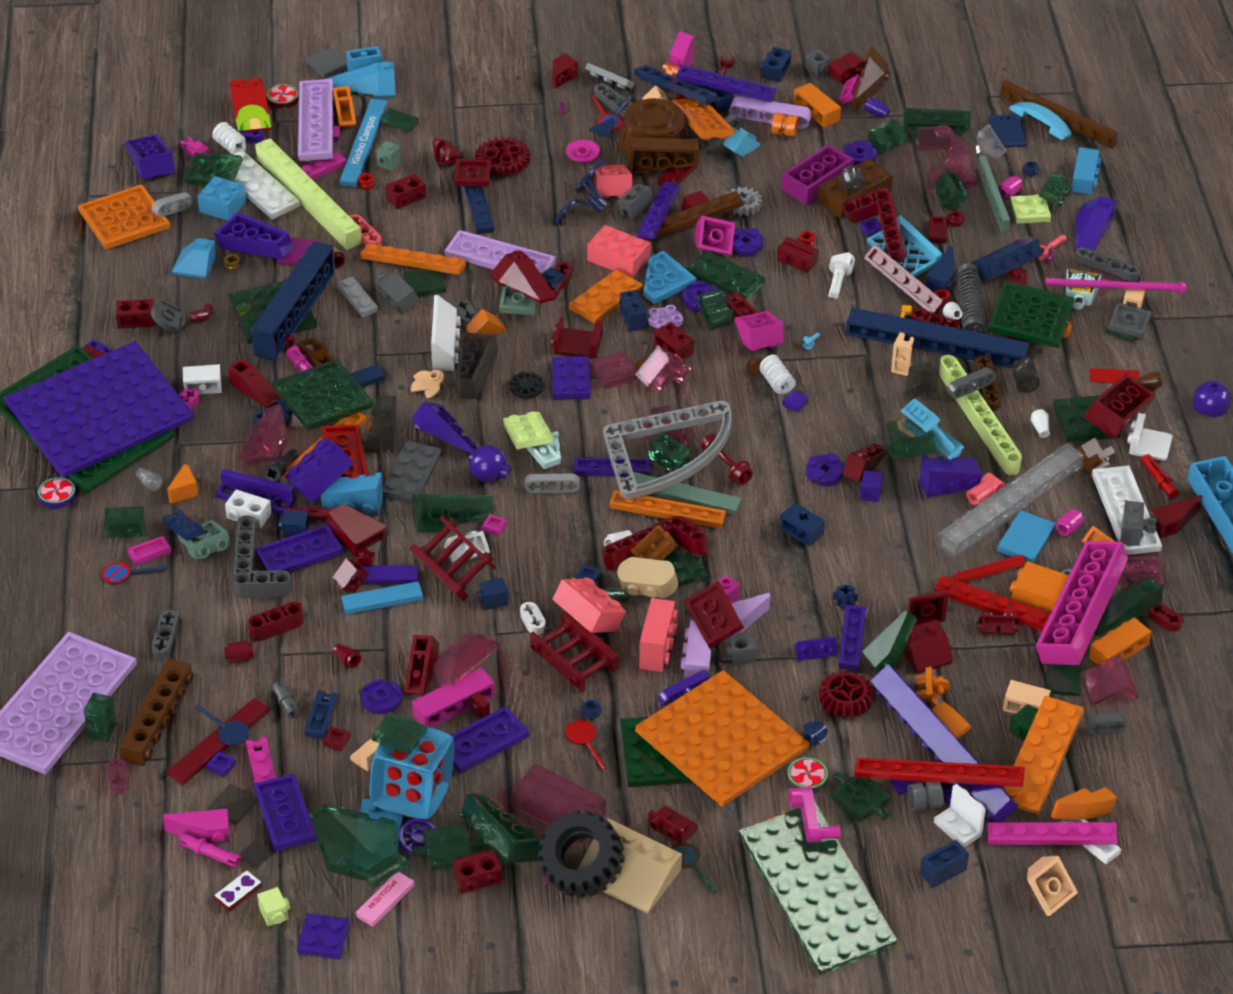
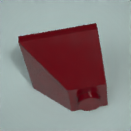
M948 591L927 592L909 598L908 612L917 618L914 626L933 620H938V622L946 620Z

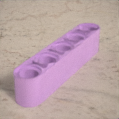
M744 96L734 97L729 109L730 114H734L741 119L772 124L775 112L783 113L786 117L788 115L799 116L798 128L800 129L807 128L812 117V111L807 107L774 101L771 103L763 102L759 99Z

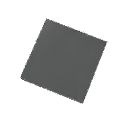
M334 47L306 58V63L324 79L347 69L346 57Z
M1117 302L1108 329L1143 339L1152 311Z

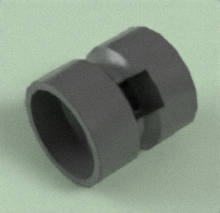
M927 782L924 786L922 783L908 785V800L912 811L925 810L927 806L929 808L943 807L944 797L940 782Z

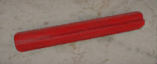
M1022 555L1013 556L954 573L952 579L963 583L1024 566L1025 559Z

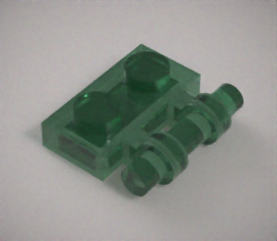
M679 550L670 553L662 560L673 564L678 579V587L695 582L696 576L700 577L702 581L708 578L705 566L699 562V556L693 555L688 551L685 552L686 555H683Z

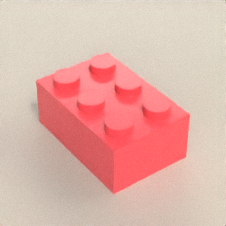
M607 225L587 244V261L613 271L617 269L631 278L649 261L651 254V242Z
M590 578L562 579L552 599L591 633L617 631L627 612L618 601L611 599L608 593L598 588Z
M651 598L640 638L639 669L663 672L665 664H669L670 653L668 651L673 649L674 638L672 636H676L678 624L674 623L678 617V610H675V601Z

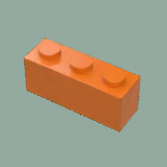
M808 83L794 89V103L797 106L811 109L812 118L824 128L840 121L841 107L813 84Z
M1134 617L1128 622L1122 623L1117 629L1109 631L1101 639L1095 640L1090 646L1089 658L1107 672L1148 646L1152 631Z

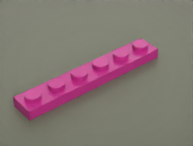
M988 822L987 825L988 845H1117L1116 822Z

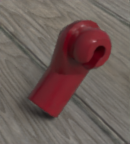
M205 304L203 310H196L190 314V320L192 322L207 321L213 306Z

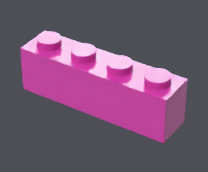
M481 667L412 701L413 716L421 725L432 728L470 709L471 695L475 692H479L486 700L495 697V682Z

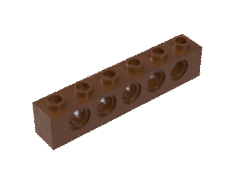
M167 659L119 745L121 761L144 766L147 759L152 757L153 748L160 742L163 730L167 729L170 717L176 713L180 699L184 698L187 686L193 682L194 673H192L190 663Z

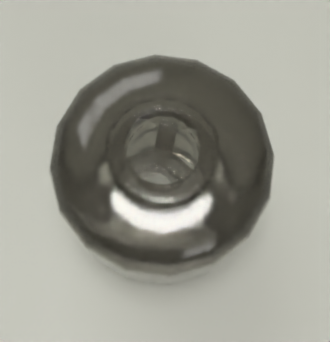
M848 166L843 169L840 179L844 188L850 192L860 191L865 184V177L861 169L855 166Z

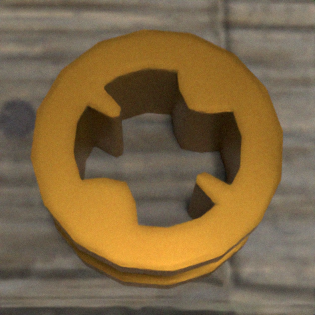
M237 254L226 255L224 257L225 268L229 270L239 268L240 257Z

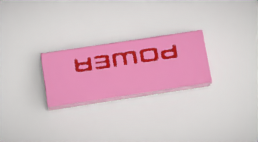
M397 871L356 911V917L374 927L414 887V881Z

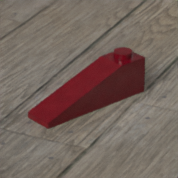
M522 250L505 254L490 273V278L498 285L510 286L511 291H521L525 297L540 304L556 300L555 294L535 264Z

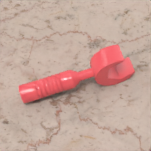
M1062 234L1051 241L1048 246L1040 245L1042 255L1038 257V260H1044L1048 256L1049 249H1053L1066 241V236Z

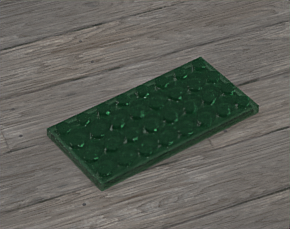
M815 802L819 825L821 827L829 826ZM801 807L739 831V837L819 975L896 945L897 939L838 839L807 842Z

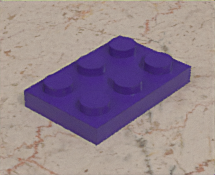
M589 356L552 357L553 400L590 399Z

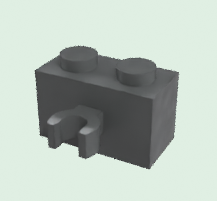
M1125 500L1120 542H1123V544L1140 546L1142 530L1151 534L1155 533L1156 519H1143V502Z

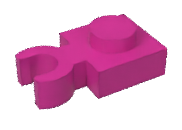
M187 137V142L180 141L181 148L196 161L201 159L205 153L210 154L207 146L200 141L194 143L191 137Z

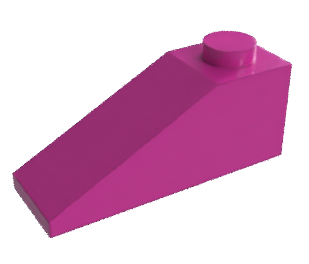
M227 809L163 814L166 832L179 836L185 832L198 839L204 838L210 844L230 842Z

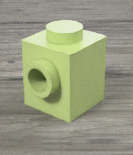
M278 887L257 894L259 909L267 926L280 924L288 920L290 905L288 899L282 897Z

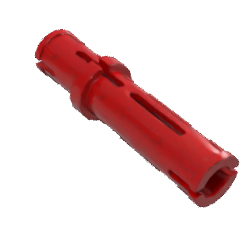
M1150 454L1142 456L1140 462L1156 480L1157 486L1163 489L1170 499L1176 498L1179 495V490L1172 483L1170 476L1162 471Z

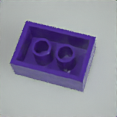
M325 438L319 441L310 453L305 454L302 461L292 467L285 478L295 487L299 494L313 503L354 462L341 447Z

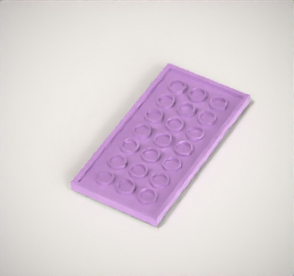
M67 632L0 711V756L46 775L137 665L136 658Z

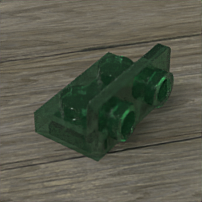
M1052 172L1040 191L1039 197L1054 203L1052 210L1056 211L1058 206L1062 207L1065 197L1068 196L1071 190L1068 187L1071 180Z

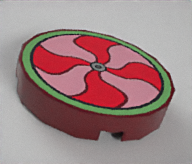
M290 84L274 85L266 92L267 102L272 107L282 108V106H286V108H289L299 101V91Z

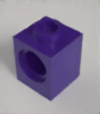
M864 470L860 500L879 502L883 473Z

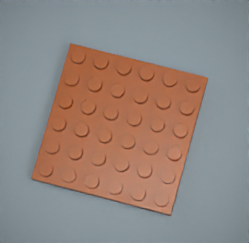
M724 670L636 725L635 731L721 807L807 751L810 747V743Z

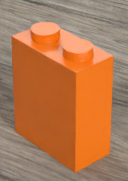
M1027 561L1025 566L1019 569L1017 580H1013L1011 584V599L1051 613L1069 575Z

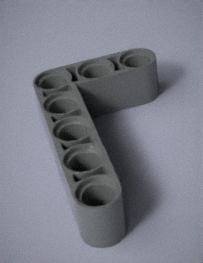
M249 515L240 517L237 521L233 571L235 594L242 598L288 596L292 592L289 572L283 570L254 571L256 548L255 519Z

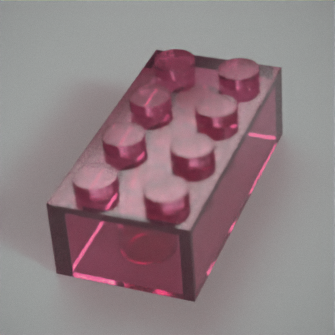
M534 764L512 790L513 808L552 827L551 822L562 819L561 815L567 813L569 816L572 815V811L579 810L581 814L587 810L591 811L593 815L597 813L603 818L606 816V799L537 764ZM586 838L577 841L583 843L586 840Z

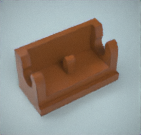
M658 525L630 551L636 558L663 560L678 545L671 535Z

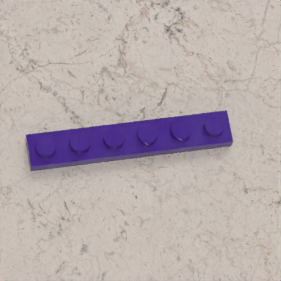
M681 65L676 74V79L684 82L727 91L731 94L743 95L747 98L759 99L763 102L771 103L776 95L777 88Z
M667 182L661 186L636 234L638 238L643 240L655 239L680 190L678 183Z

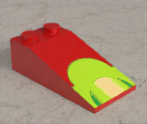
M254 77L246 80L237 79L229 81L237 132L249 131L250 133L253 130L255 132L261 129L263 131L271 130L263 79Z

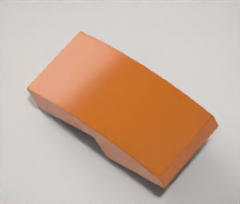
M944 701L931 709L957 738L963 736L964 733L971 729L970 724Z

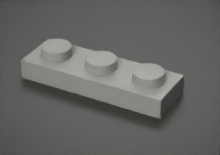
M587 63L585 69L590 71V75L596 78L602 76L604 77L603 80L610 84L614 81L617 83L616 86L624 90L626 87L633 89L635 84L626 78L590 63Z
M353 276L337 282V288L362 318L378 312L376 303Z

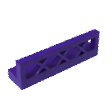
M223 469L221 472L222 484L216 492V498L227 501L234 492L229 494L223 493L225 489L239 490L269 499L271 512L284 514L285 507L291 508L296 500L294 486L271 482L267 479ZM282 502L286 503V506L283 508L277 506L276 504Z

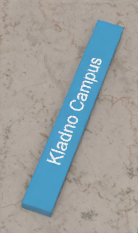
M370 99L340 179L341 186L357 187L359 183L358 177L363 172L385 113L387 100Z

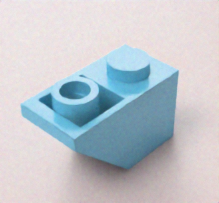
M734 127V136H728L723 143L724 146L742 157L758 148L761 144L756 141L757 137L742 128L737 130Z

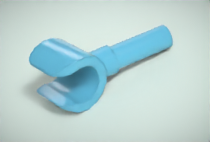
M817 332L812 337L804 336L803 341L805 343L802 346L807 350L812 349L815 344L814 340L820 336V333Z

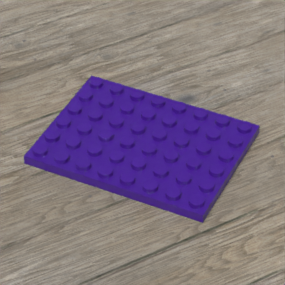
M137 341L5 397L7 406L62 479L194 420L193 412Z

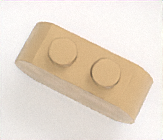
M630 557L624 560L618 567L619 581L626 594L666 598L673 594L678 587L674 566L669 561Z

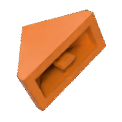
M481 309L466 326V331L473 341L506 332V328L499 317Z
M187 464L183 465L167 488L169 503L173 504L198 496L197 482Z

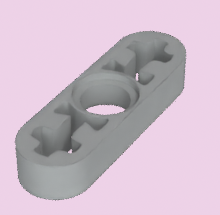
M183 192L158 199L152 205V212L162 217L187 210L193 203V197Z
M530 474L525 477L524 485L525 490L530 493H572L579 490L580 478L576 474ZM550 481H554V482H556L557 484H556V485H549V484H547V483L550 482Z

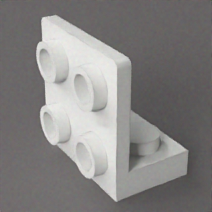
M956 784L952 789L950 807L934 818V823L965 848L982 836L985 808L980 802L972 798L965 789Z

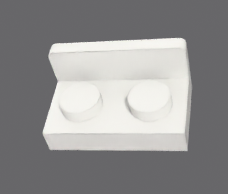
M471 531L466 534L465 537L483 554L485 552L490 554L483 531ZM452 536L448 538L445 542L444 549H446L457 538V536ZM464 542L450 555L452 564L469 548ZM474 554L469 560L479 558V556Z

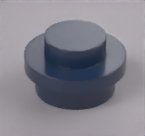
M1034 161L1026 162L1022 168L1023 173L1027 176H1035L1040 170L1038 164Z
M587 700L581 707V714L587 719H595L601 714V706L595 700Z

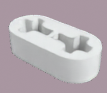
M533 602L523 603L520 607V616L527 630L530 633L535 632L537 635L543 634L546 629V622L538 606Z

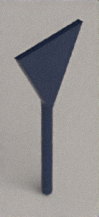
M629 95L610 119L589 130L610 139L613 119L632 96Z

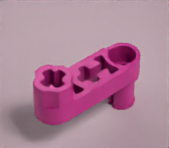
M789 788L790 806L801 807L807 842L840 839L841 829L839 825L825 827L819 825L812 788Z

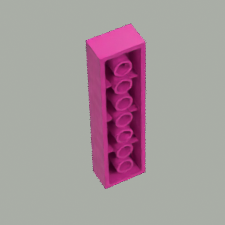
M1085 542L1036 644L1042 664H1080L1128 561L1123 542Z

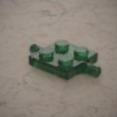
M839 772L833 775L832 778L840 786L831 792V798L855 819L862 822L873 814L878 815L883 821L889 817V813L881 807L890 802L891 795L870 778H855V776L845 778Z
M465 825L430 828L423 831L424 847H412L413 857L425 855L430 862L431 871L453 868V860L473 855L472 850L484 849L485 843L484 840L471 841Z

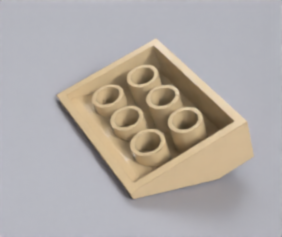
M608 818V822L613 826L623 843L624 851L622 853L625 855L624 862L620 863L622 867L621 873H616L615 875L617 880L613 884L608 883L606 885L608 889L603 892L648 914L681 871L682 854ZM593 839L577 870L589 866L595 860L599 852L597 840Z

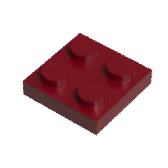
M457 159L455 186L489 187L491 160Z

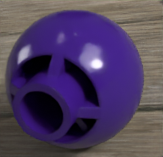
M483 445L477 448L476 451L472 450L468 458L471 473L481 482L492 483L500 478L506 479L511 469V465L506 464L507 458L504 452L493 445Z

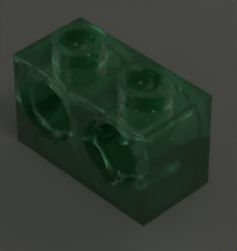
M944 170L933 183L935 193L941 201V206L947 210L957 211L968 198L957 174Z
M660 432L649 441V458L673 472L690 463V449Z
M92 693L83 710L88 738L108 742L117 724L112 696Z

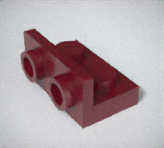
M665 805L657 812L653 810L648 812L649 826L654 831L664 834L670 840L676 841L681 845L698 830L697 823Z

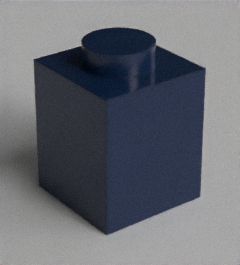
M284 510L283 518L279 520V529L283 531V538L308 531V511Z
M503 577L480 583V591L477 592L478 600L484 604L486 610L509 605L508 589Z

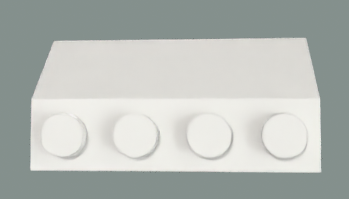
M434 295L431 339L432 371H454L455 364H458V353L455 352L459 351V340L456 339H460V328L457 327H460L461 319L460 316H457V309L439 295Z

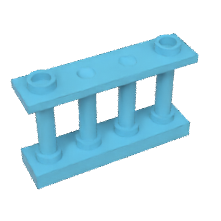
M914 398L901 410L908 419L925 433L928 432L931 435L927 441L949 460L956 458L961 453L964 446L941 427L938 428L937 425L940 419Z

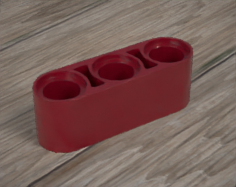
M293 601L251 616L248 619L250 639L262 641L302 626L304 623L302 604Z

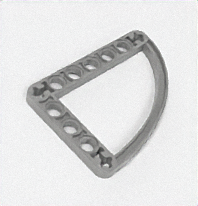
M717 401L606 425L603 429V437L621 496L624 499H634L664 490L691 477L709 464L719 454L729 438L732 421L730 405L725 401ZM700 412H707V413H708L707 416H703V417H702V416H699L698 414H699ZM682 416L690 417L688 420L680 419ZM663 420L672 421L670 424L662 423ZM723 420L715 440L693 461L660 478L641 484L636 483L624 445L625 440ZM648 423L653 425L651 428L644 427ZM629 427L635 429L633 432L625 431V429ZM614 445H619L621 447L618 450L611 449V447ZM618 459L625 460L622 464H617L615 461ZM623 473L629 474L627 478L620 477ZM629 484V488L631 491H628L626 489V485Z

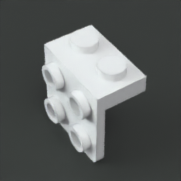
M1138 413L1137 420L1132 421L1131 431L1133 432H1129L1127 443L1131 444L1129 454L1141 457L1145 454H1150L1155 460L1166 461L1172 435L1143 428L1146 414Z

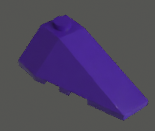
M1099 196L1082 204L1076 214L1075 252L1078 248L1096 250L1115 217L1116 200Z
M424 401L411 417L415 422L414 426L422 432L425 431L469 453L472 450L476 451L478 448L471 438L463 435V428L454 424L456 422L455 418L440 404Z

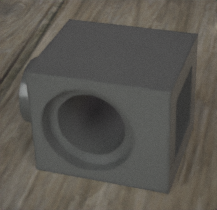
M819 49L806 54L805 68L816 77L828 72L831 62L829 56Z
M753 634L729 637V645H726V655L731 658L732 665L756 662L757 647Z

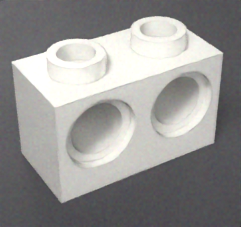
M235 490L225 504L226 518L238 521L240 517L249 515L255 519V526L259 529L263 527L272 514L270 500L239 490Z

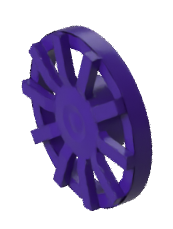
M412 819L402 826L399 841L406 852L415 856L429 855L438 846L439 832L427 820ZM413 824H419V828H414ZM426 825L429 828L425 830L422 826ZM407 827H410L411 830H412V833L406 831L405 829H406ZM431 830H432V831L434 832V834H435V835L428 836V833H429ZM403 834H406V835L411 836V837H410V838H403ZM428 839H436L435 844L429 842ZM425 844L431 846V848L427 849ZM419 846H422L423 851H419Z

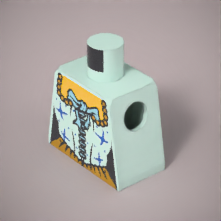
M1067 269L1066 279L1100 280L1101 274ZM1066 286V296L1075 298L1073 307L1080 310L1084 305H1092L1099 288Z

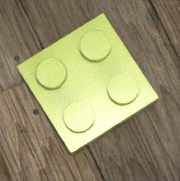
M1045 195L1010 196V205L1016 224L1050 222L1051 215Z

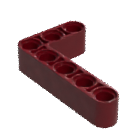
M881 188L852 199L843 205V211L851 223H857L879 214L888 252L897 262H902L906 259L907 250L896 203L887 188Z
M674 516L603 547L604 567L607 570H616L624 560L634 557L630 550L658 525L671 535L675 543L697 556L708 552L706 533L686 518Z

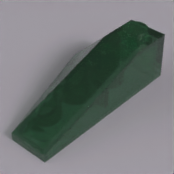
M1148 577L1122 588L1109 600L1094 633L1099 636L1126 621L1128 622L1134 617L1137 618L1149 612V608L1153 607L1155 609L1157 605L1162 603L1163 587L1154 579Z

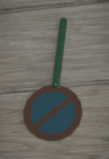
M678 843L672 846L671 849L682 854L681 869L692 867L714 893H717V889L696 866L700 859L699 850L689 843H684L683 845Z

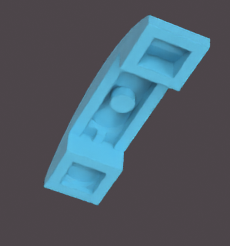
M1018 102L1009 107V110L1021 117L1030 114L1051 127L1049 133L1061 140L1072 135L1069 127L1059 116L1041 105L1031 102Z

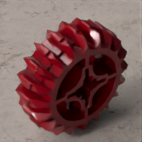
M840 670L838 674L832 672L831 676H826L820 684L818 692L823 710H827L828 715L834 714L835 718L842 716L843 720L845 717H849L852 720L854 716L860 718L861 714H866L872 706L874 698L873 688L869 680H865L864 675L858 676L857 672L851 674L849 670L846 673Z

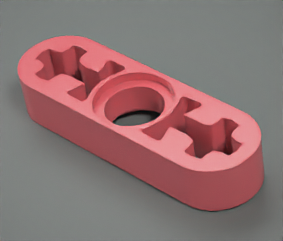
M354 214L349 216L361 227V231H368L367 233H361V241L365 246L367 244L382 245L380 234L360 215Z

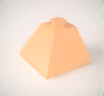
M1059 856L1041 857L1028 868L1027 880L1046 916L1052 915L1078 893Z

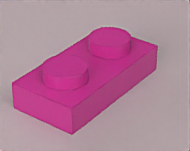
M859 74L846 81L838 99L842 105L853 101L857 84L860 82Z

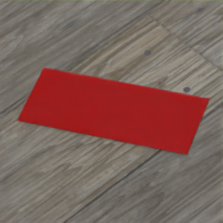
M1090 368V382L1116 383L1125 374L1133 379L1140 378L1137 370Z

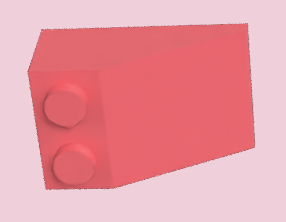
M624 164L603 165L596 169L592 175L594 187L603 199L611 198V196L621 198L632 188V174Z

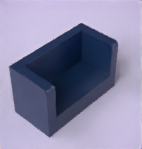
M954 840L922 857L920 875L934 888L966 871L969 853L957 840Z

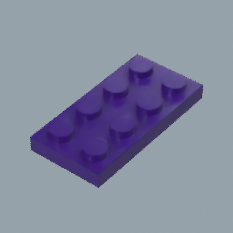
M328 524L255 548V552L265 571L283 570L290 573L342 555L343 548Z
M505 706L451 735L454 740L453 766L461 774L528 738L529 731Z
M295 774L253 784L275 852L316 841V834Z

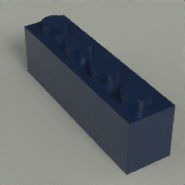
M1023 237L971 263L978 267L980 279L989 281L1041 256L1039 239Z

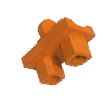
M932 667L926 668V674L916 676L918 689L926 688L916 691V693L925 703H930L931 707L934 708L938 705L937 693L938 695H943L944 692L949 690L948 680L943 679L942 676L936 679L933 676Z

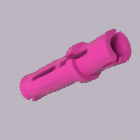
M185 832L179 838V840H182V842L178 841L179 846L191 849L197 855L203 854L233 868H237L241 862L239 861L241 860V855L210 844L204 838L198 839Z

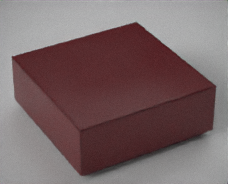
M331 726L323 739V746L342 751L350 738V732Z

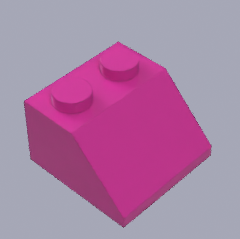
M764 311L735 318L741 340L751 351H759L765 347H776L778 344L784 343L783 323L770 312Z

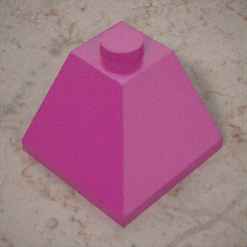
M701 216L696 223L694 236L697 249L731 256L735 223Z

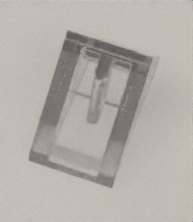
M988 123L978 132L976 152L998 160L1007 150Z

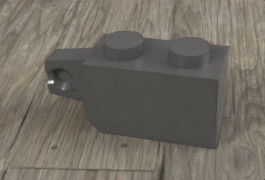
M382 272L375 278L381 289L379 293L385 300H390L389 303L395 310L399 309L404 314L420 301L414 289L397 273L388 275Z

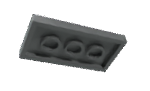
M406 441L382 487L383 497L417 504L442 455V448Z

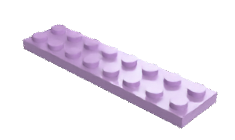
M333 80L299 81L298 159L299 161L333 158Z

